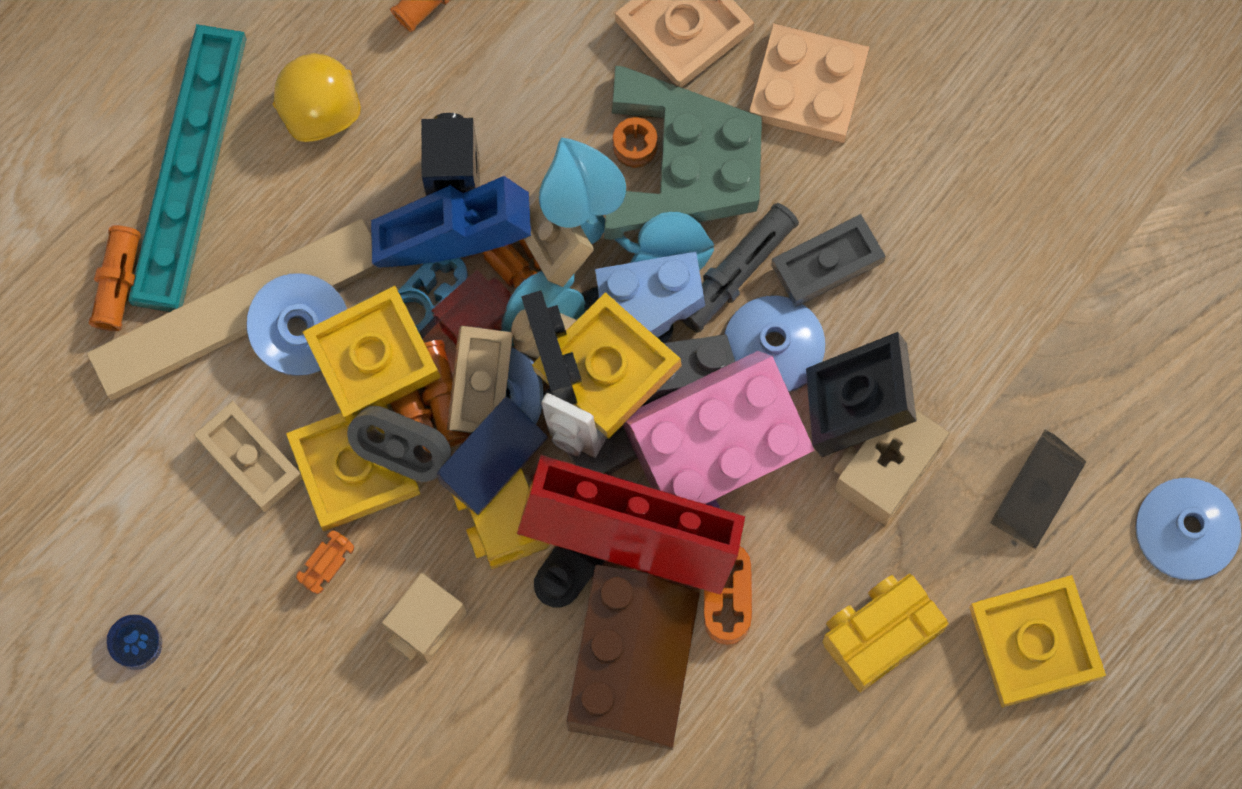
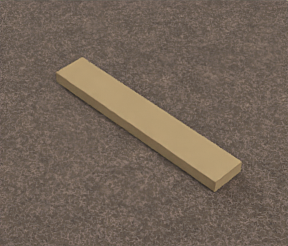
M361 218L87 352L107 396L113 401L247 335V314L252 300L264 285L277 277L294 273L309 274L326 281L335 290H338L381 269L372 264L371 234Z

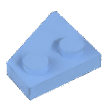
M696 251L595 269L599 298L606 292L657 338L667 332L675 321L686 319L705 306Z

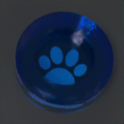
M127 615L117 620L111 626L106 643L110 656L119 665L127 669L139 670L150 666L156 661L161 653L163 641L159 629L151 620L141 615Z

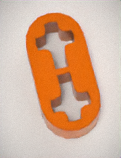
M741 546L734 565H741L742 570L734 571L732 588H724L721 595L703 590L705 631L711 639L724 645L736 644L744 639L749 632L752 619L750 556ZM723 599H732L733 615L742 617L743 622L734 624L733 632H724L722 623L713 622L712 617L720 616L722 613Z

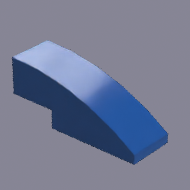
M502 176L465 193L450 185L371 220L372 264L382 268L441 262L475 255L530 237L529 192L507 177Z

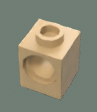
M421 573L383 620L384 628L391 635L386 643L409 661H412L417 655L426 663H429L467 615L464 604L425 574Z

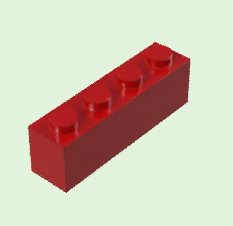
M541 455L527 494L517 534L721 595L738 557L746 516Z

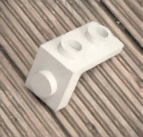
M546 393L541 404L549 434L553 437L552 442L560 449L572 455L579 456L582 451L596 458L607 437L596 428L594 416L552 394Z

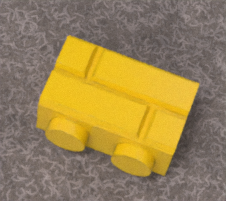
M910 573L897 581L894 575L888 576L868 592L872 599L871 602L857 612L849 605L826 623L830 631L825 634L822 643L860 693L941 635L949 625L945 616L935 603L929 599L928 594Z

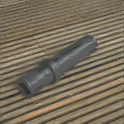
M774 203L770 211L740 241L716 269L710 268L703 275L704 282L702 288L705 306L688 318L680 319L688 328L696 333L701 332L704 326L726 302L733 303L740 295L738 289L768 258L784 238L799 225V221L793 212L780 203Z

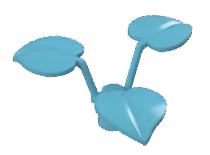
M560 138L554 159L540 187L539 204L541 210L550 222L558 226L573 228L580 225L590 243L593 244L604 233L605 218L603 215L616 211L623 203L626 194L625 178L617 165L600 151L572 139ZM665 212L651 218L641 228L638 235V243L630 241L624 235L622 238L614 239L624 249L635 253L630 263L696 251L699 270L708 262L715 246L696 219L680 212ZM543 271L524 280L516 288L506 306L502 318L501 331L511 332L512 323L516 315L525 309L521 296L542 290L548 308L558 305L560 313L578 320L585 313L584 305L586 303L580 292L570 288L574 283V274L563 287L548 281Z

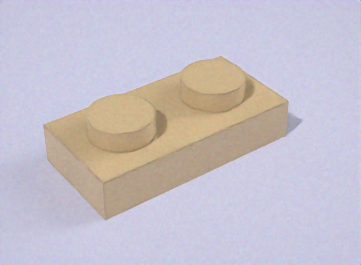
M540 184L529 197L531 236L524 238L547 280L563 287L584 264L588 256L594 251V248L580 225L573 228H565L550 222L544 216L539 204Z
M467 326L459 327L447 430L473 433L506 397L513 332Z
M233 400L194 434L197 441L264 513L303 479L301 473Z

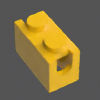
M522 469L515 474L479 516L452 494L458 511L468 508L475 525L465 530L476 559L486 555L491 569L498 568L550 547L549 543L517 534L529 491V486Z

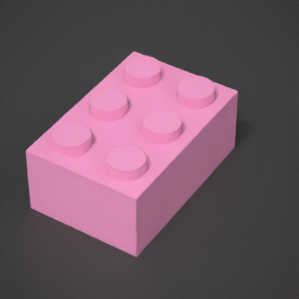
M756 351L640 407L623 424L651 488L703 504H707L815 451L773 356L760 351Z

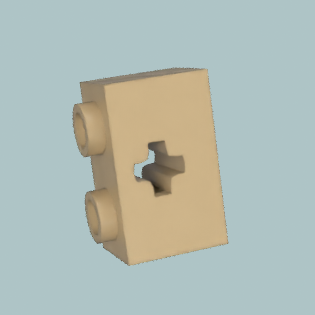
M915 409L916 422L866 440L859 450L853 446L849 447L834 469V472L840 475L835 492L884 526L888 524L944 447L950 433L917 409ZM889 451L896 454L895 462L891 461L886 467L878 463L880 456L884 457Z

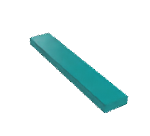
M196 24L135 271L134 284L131 287L129 302L132 306L171 312L183 306L247 40L245 33L242 31Z

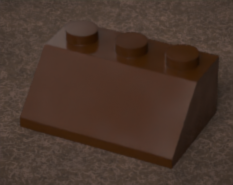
M595 565L566 721L568 731L673 750L700 593L648 573Z

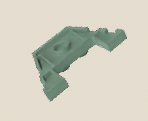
M615 66L612 114L663 118L660 194L626 191L621 206L616 211L605 215L604 239L622 238L624 232L641 229L651 218L665 212L684 213L693 217L699 223L756 212L760 201L762 117L624 66Z

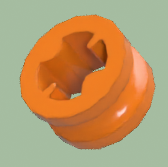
M632 117L618 124L613 134L614 155L619 162L628 167L638 168L644 167L654 159L658 148V137L652 123L644 118ZM634 134L635 139L638 134L645 136V149L637 151L636 146H634L633 151L627 150L626 136Z

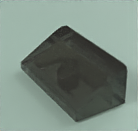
M1045 429L990 523L1036 550L1087 461L1055 434Z

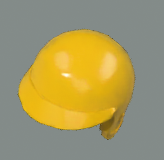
M317 53L299 56L287 63L278 74L272 104L294 139L301 142H310L333 136L348 128L360 116L361 107L351 70H347L343 64L333 57Z

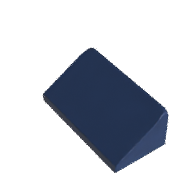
M505 397L438 470L436 474L438 481L479 516L548 439V436L511 399Z

